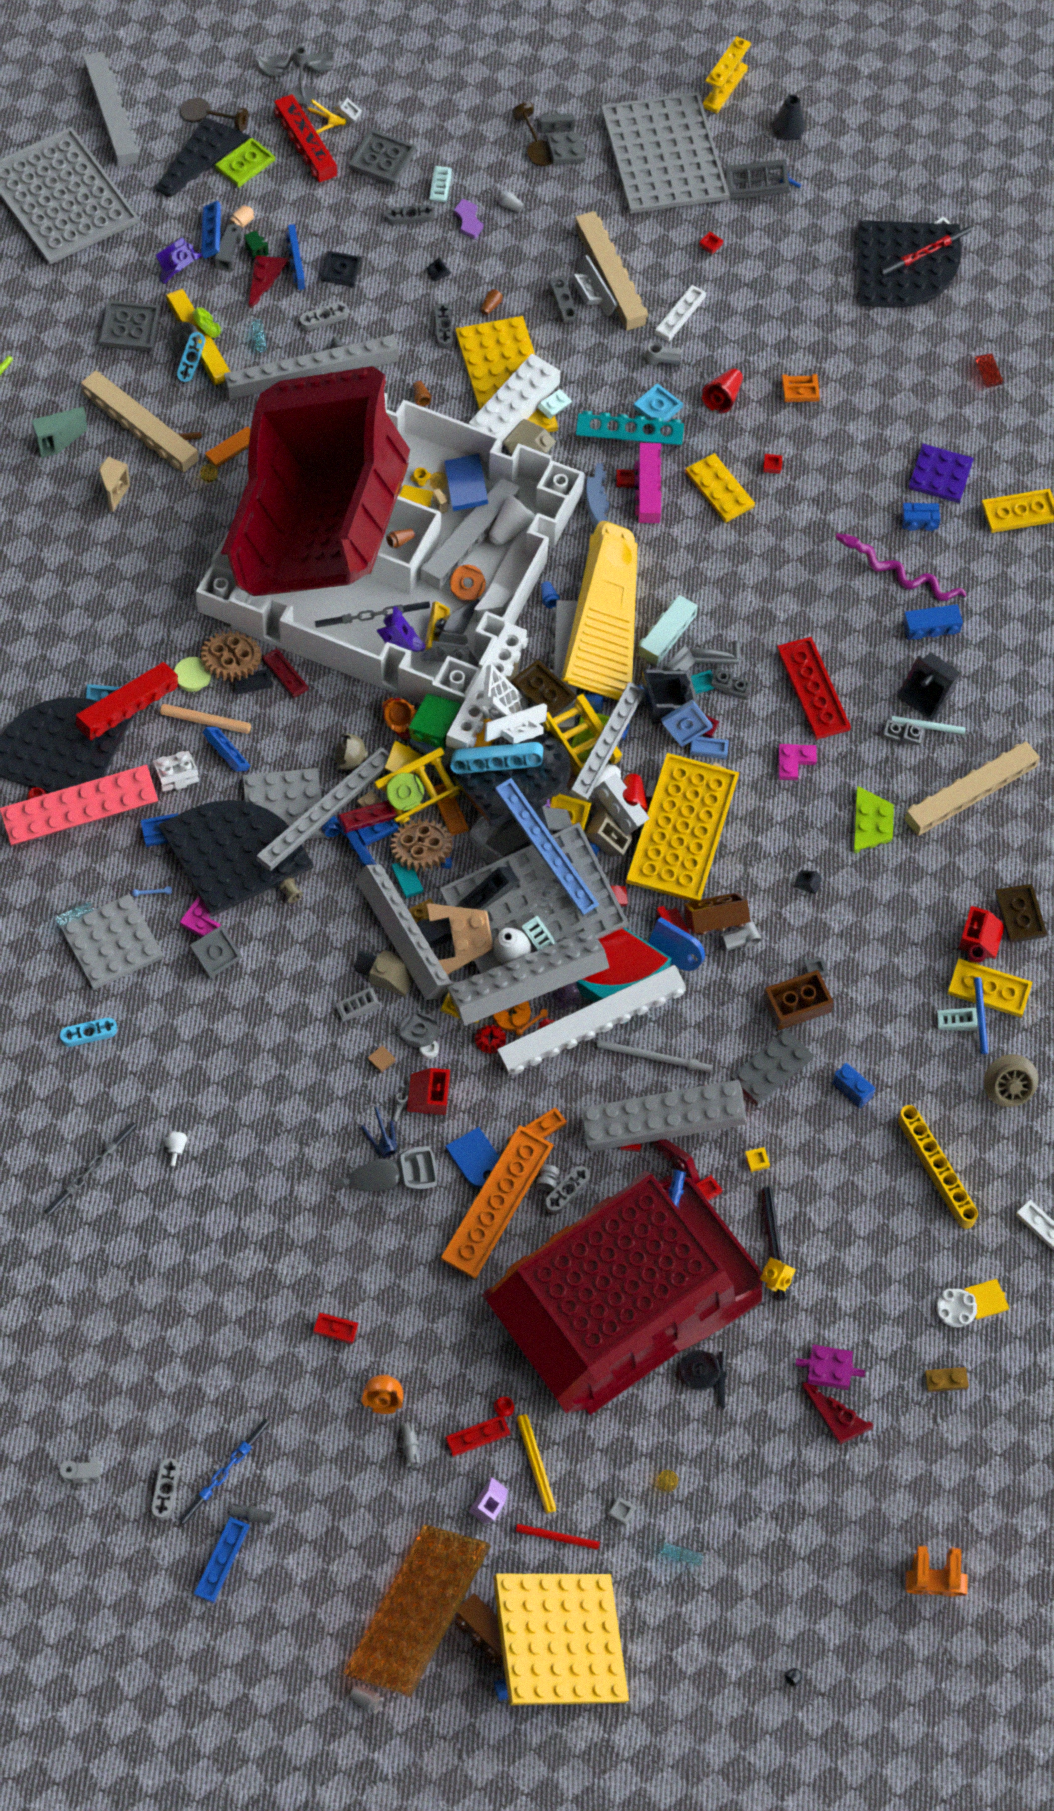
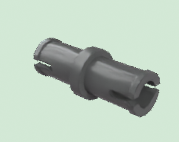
M233 1502L230 1516L248 1519V1522L251 1523L256 1521L271 1526L274 1512L257 1509L254 1505L249 1507Z

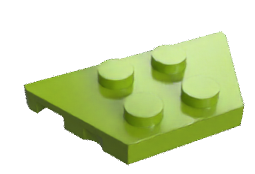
M859 786L856 789L854 853H859L860 850L867 847L871 849L879 844L891 842L893 839L894 805Z

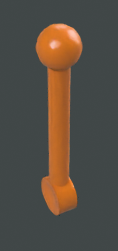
M542 1009L540 1014L524 1027L518 1028L516 1035L521 1036L527 1028L539 1019L547 1017L548 1011Z

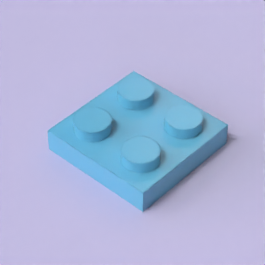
M657 383L634 403L633 408L648 420L658 417L663 418V421L667 422L683 408V403Z

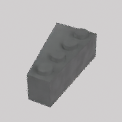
M542 806L535 810V813L551 835L572 826L567 809ZM517 822L510 824L509 828L497 832L494 837L489 839L495 860H501L532 845Z

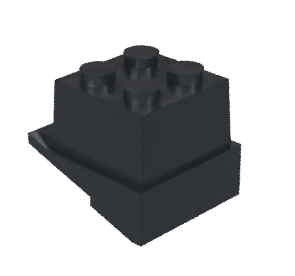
M932 652L924 658L918 656L907 678L904 680L897 697L933 721L942 712L945 702L953 694L961 672Z
M642 670L641 680L643 690L645 691L644 698L652 725L662 723V717L692 699L699 707L689 671Z

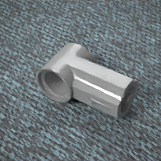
M653 341L647 346L645 360L651 365L658 364L659 362L679 365L681 349L663 347L659 342Z
M754 922L745 923L743 927L720 935L722 947L726 951L744 945L751 947L762 940Z

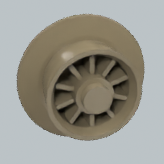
M1016 1054L1004 1055L994 1060L987 1068L983 1080L984 1089L988 1097L996 1104L1005 1107L1018 1106L1028 1101L1035 1093L1038 1086V1073L1033 1063L1027 1058Z

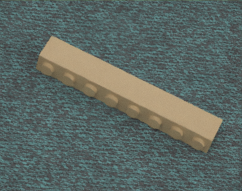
M595 211L576 216L575 229L593 265L617 302L616 311L626 331L646 325L647 309L642 306L641 297L639 294H636L634 283L628 278L627 269L623 268L621 258L616 254L613 242H610L607 230H604L602 227L601 218L597 217Z
M97 370L81 382L82 394L86 399L92 400L99 409L106 411L110 418L116 419L124 429L130 430L137 439L145 442L148 448L154 449L162 459L169 461L175 469H179L184 473L198 461V450Z
M1027 741L1021 745L1016 744L1009 752L1001 753L992 762L987 761L980 769L970 771L966 777L956 779L952 785L947 788H941L932 797L927 796L918 805L910 806L907 809L905 821L916 835L920 836L1036 768L1040 757Z

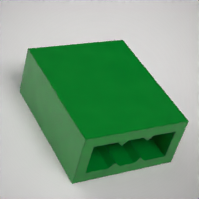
M427 693L409 726L410 738L416 742L430 744L435 748L441 747L445 749L447 733L462 705Z

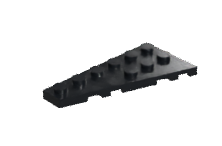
M205 117L156 185V191L168 197L174 196L185 188L189 181L197 179L200 173L208 171L225 158L229 152L236 150L240 144L248 141L250 135Z

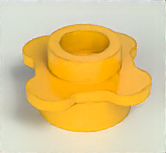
M422 467L415 469L414 475L410 476V480L417 482L419 486H425L426 481L431 479V473Z

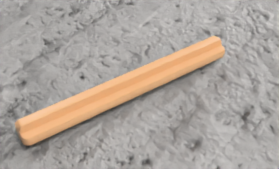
M162 704L160 709L162 715L246 734L251 730V724L243 721Z

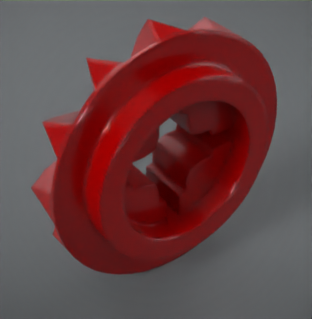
M494 1024L484 1025L478 1029L475 1035V1043L482 1052L494 1054L498 1052L499 1048L505 1046L506 1034L501 1029V1026L497 1027ZM492 1033L493 1038L496 1039H493L489 1045L488 1038L485 1037H489V1034Z

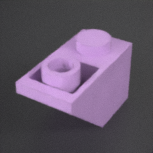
M491 1477L469 1512L484 1524L495 1520L505 1504L508 1489Z

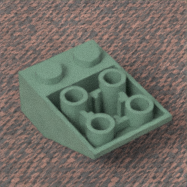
M84 406L32 420L35 442L41 458L60 453L88 430Z

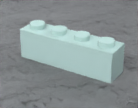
M681 595L676 600L673 599L666 613L663 612L660 615L658 623L651 626L648 636L640 640L638 644L639 656L657 666L695 618L698 605Z

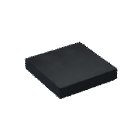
M328 251L321 274V281L355 287L362 257Z

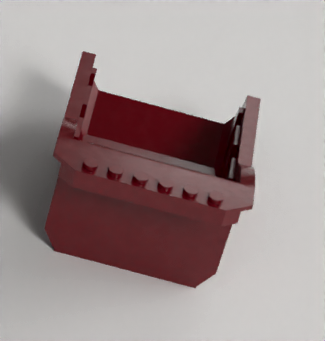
M374 366L282 380L260 393L250 429L248 482L221 550L222 555H228L235 585L239 589L256 597L346 586L367 574H371L409 465L410 448L386 413L384 394L386 375Z
M645 1170L632 1179V1183L612 1197L608 1196L591 1208V1212L570 1227L567 1225L548 1239L549 1241L532 1254L529 1256L525 1255L513 1263L506 1270L507 1273L494 1286L489 1287L481 1295L540 1375L566 1414L584 1409L590 1415L594 1414L677 1353L711 1336L762 1302L763 1281L760 1280L763 1272L691 1178L685 1177L682 1188L684 1192L683 1195L681 1194L677 1208L668 1196V1187L671 1185L672 1177L666 1176L657 1181L652 1173Z

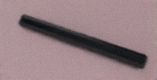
M770 1186L763 1187L761 1193L770 1256L783 1262L773 1189ZM777 1289L776 1298L778 1301L787 1300V1289L786 1291Z

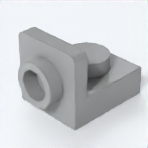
M346 98L343 102L339 101L334 106L335 112L333 114L337 115L340 113L353 124L362 110L350 99Z

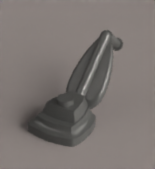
M732 641V654L705 648L690 650L684 646L667 663L663 671H689L690 673L691 670L689 668L694 663L738 664L741 660V641Z
M429 1146L416 1147L398 1155L396 1162L390 1159H380L362 1165L352 1171L347 1177L336 1178L335 1185L337 1187L349 1186L352 1189L361 1191H383L395 1187L400 1182L405 1188L427 1189L437 1185V1166Z

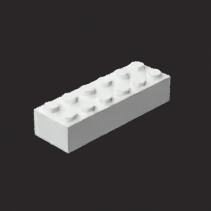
M531 354L474 416L469 425L502 437L503 442L523 419L527 420L538 408L537 406L540 402L545 400L560 384V370Z

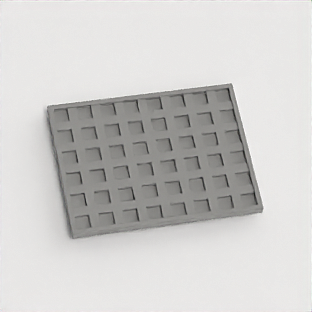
M699 92L601 105V112L630 214L729 200V191Z
M579 822L551 836L599 903L598 907L584 916L580 914L533 845L440 888L448 906L462 908L459 902L498 867H511L520 882L507 894L483 909L488 913L493 943L503 929L515 928L523 931L522 926L536 916L543 922L556 943L591 929L597 939H600L629 925ZM536 925L535 927H533V928L530 929L529 931L532 932L533 930H535L536 928H538L539 925ZM543 931L539 932L537 935L534 936V938L536 939L537 937H539L540 935H542L544 932H543ZM546 937L538 944L541 945L549 939ZM531 942V945H532L531 953H534V952H536V951H538V950L536 949V947H535V946L533 945V943ZM493 950L474 960L480 974L494 967L504 965L496 959Z

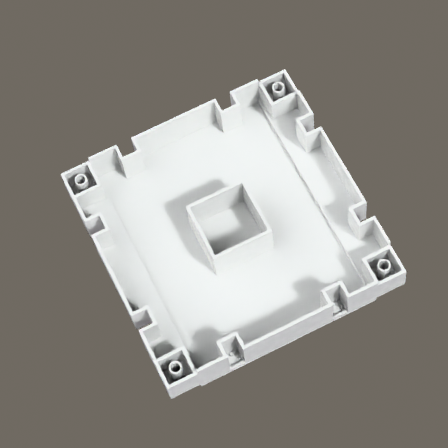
M384 393L386 413L410 448L409 465L398 495H400L403 485L429 491L440 488L449 500L447 512L441 514L433 502V497L431 500L432 506L428 508L398 496L371 574H367L346 586L256 597L236 587L228 555L221 554L228 535L227 532L212 558L210 568L196 590L198 612L231 624V628L246 633L249 636L421 704L426 694L429 693L463 705L506 622L514 625L547 563L548 546L555 547L583 493L584 472L552 461L550 455L519 443L511 457L502 454V437L405 400L402 401L396 413L387 410V393ZM479 453L487 494L491 491L494 483H498L502 477L521 487L519 501L536 516L532 524L503 545L498 544L496 546L489 539L491 536L488 534L461 565H473L482 571L486 580V586L482 595L478 597L480 601L494 583L513 593V599L503 616L500 617L485 611L482 619L476 620L473 614L463 634L468 639L466 646H470L469 650L478 660L479 667L447 656L445 662L421 661L420 655L427 650L413 652L389 642L385 643L377 633V629L386 627L383 622L384 615H377L374 619L367 621L355 619L350 624L342 623L315 628L314 621L340 617L349 613L352 616H356L361 611L373 610L374 612H379L389 606L400 604L403 606L429 601L430 608L402 614L425 644L431 606L434 601H438L450 608V613L468 603L453 595L449 585L450 579L440 590L421 580L422 565L425 562L428 563L432 554L441 548L443 541L450 538L453 530L461 525L464 517H468L473 509L468 508L453 512L444 461ZM422 467L431 473V479L426 481L425 486H419L417 482L410 480V476L414 475L415 469ZM412 528L415 538L409 540L398 549L389 547L386 535L390 531ZM465 578L463 584L465 587L470 588L472 581L469 578ZM392 609L386 610L388 611L387 614L393 613ZM370 613L361 614L363 616L362 619L372 617Z

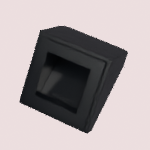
M439 257L426 268L435 281L452 274L446 263Z
M800 870L794 886L816 894L822 878L817 871Z
M359 951L355 971L370 977L369 973L377 956Z

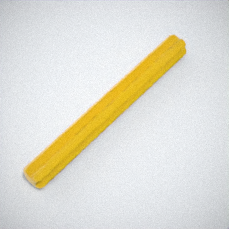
M523 1414L517 1417L522 1439L546 1514L556 1511L553 1496L528 1415Z

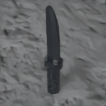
M720 1351L718 1362L721 1372L718 1379V1399L721 1408L725 1409V1378L728 1377V1372L726 1371L727 1352Z

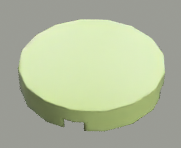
M198 657L182 659L174 669L178 674L179 687L189 692L201 690L211 680L210 670H205V665H202V660Z

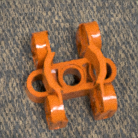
M925 1545L917 1546V1554H913V1571H906L905 1592L916 1595L930 1594L951 1597L967 1595V1575L961 1573V1549L954 1547L949 1549V1553H946L944 1570L929 1569L927 1547Z

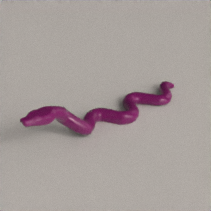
M837 533L835 539L847 548H855L859 553L866 554L868 565L872 570H895L898 583L904 589L912 590L922 583L928 582L933 596L939 601H947L957 595L966 597V593L962 588H955L949 592L942 593L936 576L930 573H924L910 581L906 578L904 566L899 561H877L876 553L871 545L863 544L856 537L849 534Z

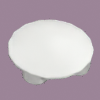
M946 1289L937 1301L939 1318L951 1327L968 1325L974 1320L977 1313L975 1297L962 1289Z

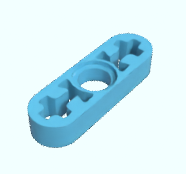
M194 332L190 335L177 371L178 378L183 382H189L193 379L205 345V337L199 332ZM197 335H199L200 340H202V342L198 343L196 346V348H200L199 352H197L194 349H189L190 345L194 347L195 342L192 339L193 337L196 338ZM189 352L196 354L194 362H189L186 359ZM184 362L188 365H194L193 369L189 367L188 373H190V377L183 379L181 371H185L187 367L183 366Z
M103 1018L65 1027L60 1033L61 1042L67 1047L111 1038L117 1033V1024L112 1018ZM105 1025H109L111 1030L107 1031ZM87 1028L94 1030V1034L91 1036H85L83 1032ZM77 1031H80L81 1038H78ZM67 1034H71V1040H68Z

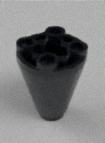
M789 95L784 100L773 119L772 129L777 139L800 140L805 131L801 102L796 95Z

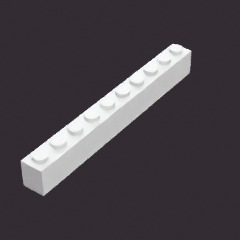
M674 965L499 1048V1055L509 1075L512 1073L518 1074L529 1065L535 1066L548 1056L554 1057L558 1055L562 1049L575 1047L578 1044L577 1042L583 1039L585 1041L590 1040L600 1031H609L613 1028V1025L619 1022L623 1024L636 1014L642 1015L653 1006L659 1007L663 1005L667 999L682 996L684 991H686L685 984Z

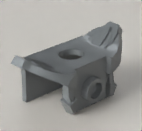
M441 632L438 637L439 642L433 641L432 647L420 655L421 661L445 662L447 656L479 667L478 660L469 650L470 646H466V643H468L466 635Z

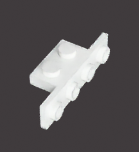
M543 703L486 723L484 740L490 741L502 736L509 742L517 744L543 734L544 727L539 723L546 721L547 705Z

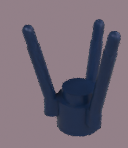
M375 1107L374 1110L383 1136L379 1140V1144L376 1143L364 1125H361V1128L374 1146L376 1153L381 1154L382 1157H388L395 1154L398 1148L394 1122L390 1121V1139V1137H387L379 1109Z

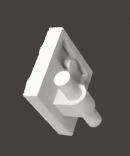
M181 751L175 755L153 760L154 768L162 784V792L172 789H183L187 785L199 782L197 767L189 751Z

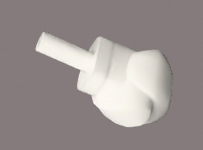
M171 1132L169 1137L165 1138V1146L169 1148L168 1153L172 1154L170 1166H175L177 1155H182L185 1143L187 1142V1136L184 1133Z

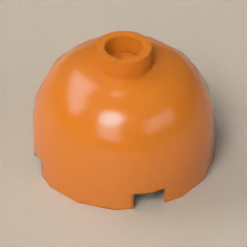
M377 1375L365 1384L361 1401L366 1408L367 1406L372 1407L375 1413L393 1414L396 1412V1409L402 1408L404 1391L400 1382L394 1377Z

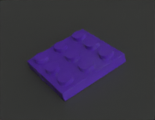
M923 444L908 489L960 504L974 458Z

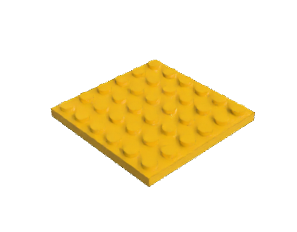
M496 1574L493 1576L509 1705L626 1703L629 1701L611 1574Z

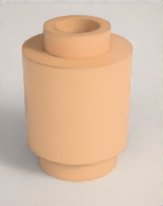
M242 205L230 216L229 224H237L243 229L254 219L253 210L249 206Z

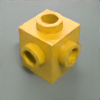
M770 1257L767 1265L763 1268L760 1280L766 1282L765 1287L775 1292L777 1289L786 1291L796 1269Z

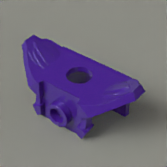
M183 237L155 255L162 268L160 282L166 284L174 274L199 257H203L201 252H194L193 246L187 242L185 243Z
M394 606L393 614H387L383 619L386 627L377 629V633L385 643L389 642L413 652H423L426 645L415 633L413 627L405 620L398 607Z

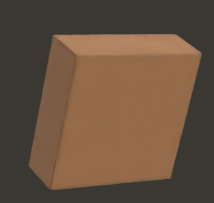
M382 1045L368 1057V1061L382 1073L396 1062V1058Z

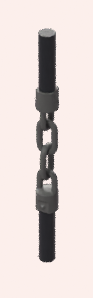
M430 602L395 606L404 614L405 612L430 608ZM394 606L385 607L383 611L379 612L366 610L359 612L356 616H352L349 613L340 617L314 621L315 628L342 623L350 624L355 619L359 621L372 620L377 615L386 616L388 613L386 610H393ZM370 613L372 617L362 619L363 616L361 614Z
M131 1122L112 1142L108 1143L103 1148L105 1152L102 1156H95L89 1162L88 1170L83 1175H77L44 1212L51 1216L70 1196H73L85 1183V1177L90 1172H96L104 1164V1157L107 1154L112 1156L118 1146L137 1128V1125ZM97 1159L98 1161H101V1163L95 1169H93L94 1167L91 1165ZM79 1178V1181L82 1182L77 1186L74 1182Z

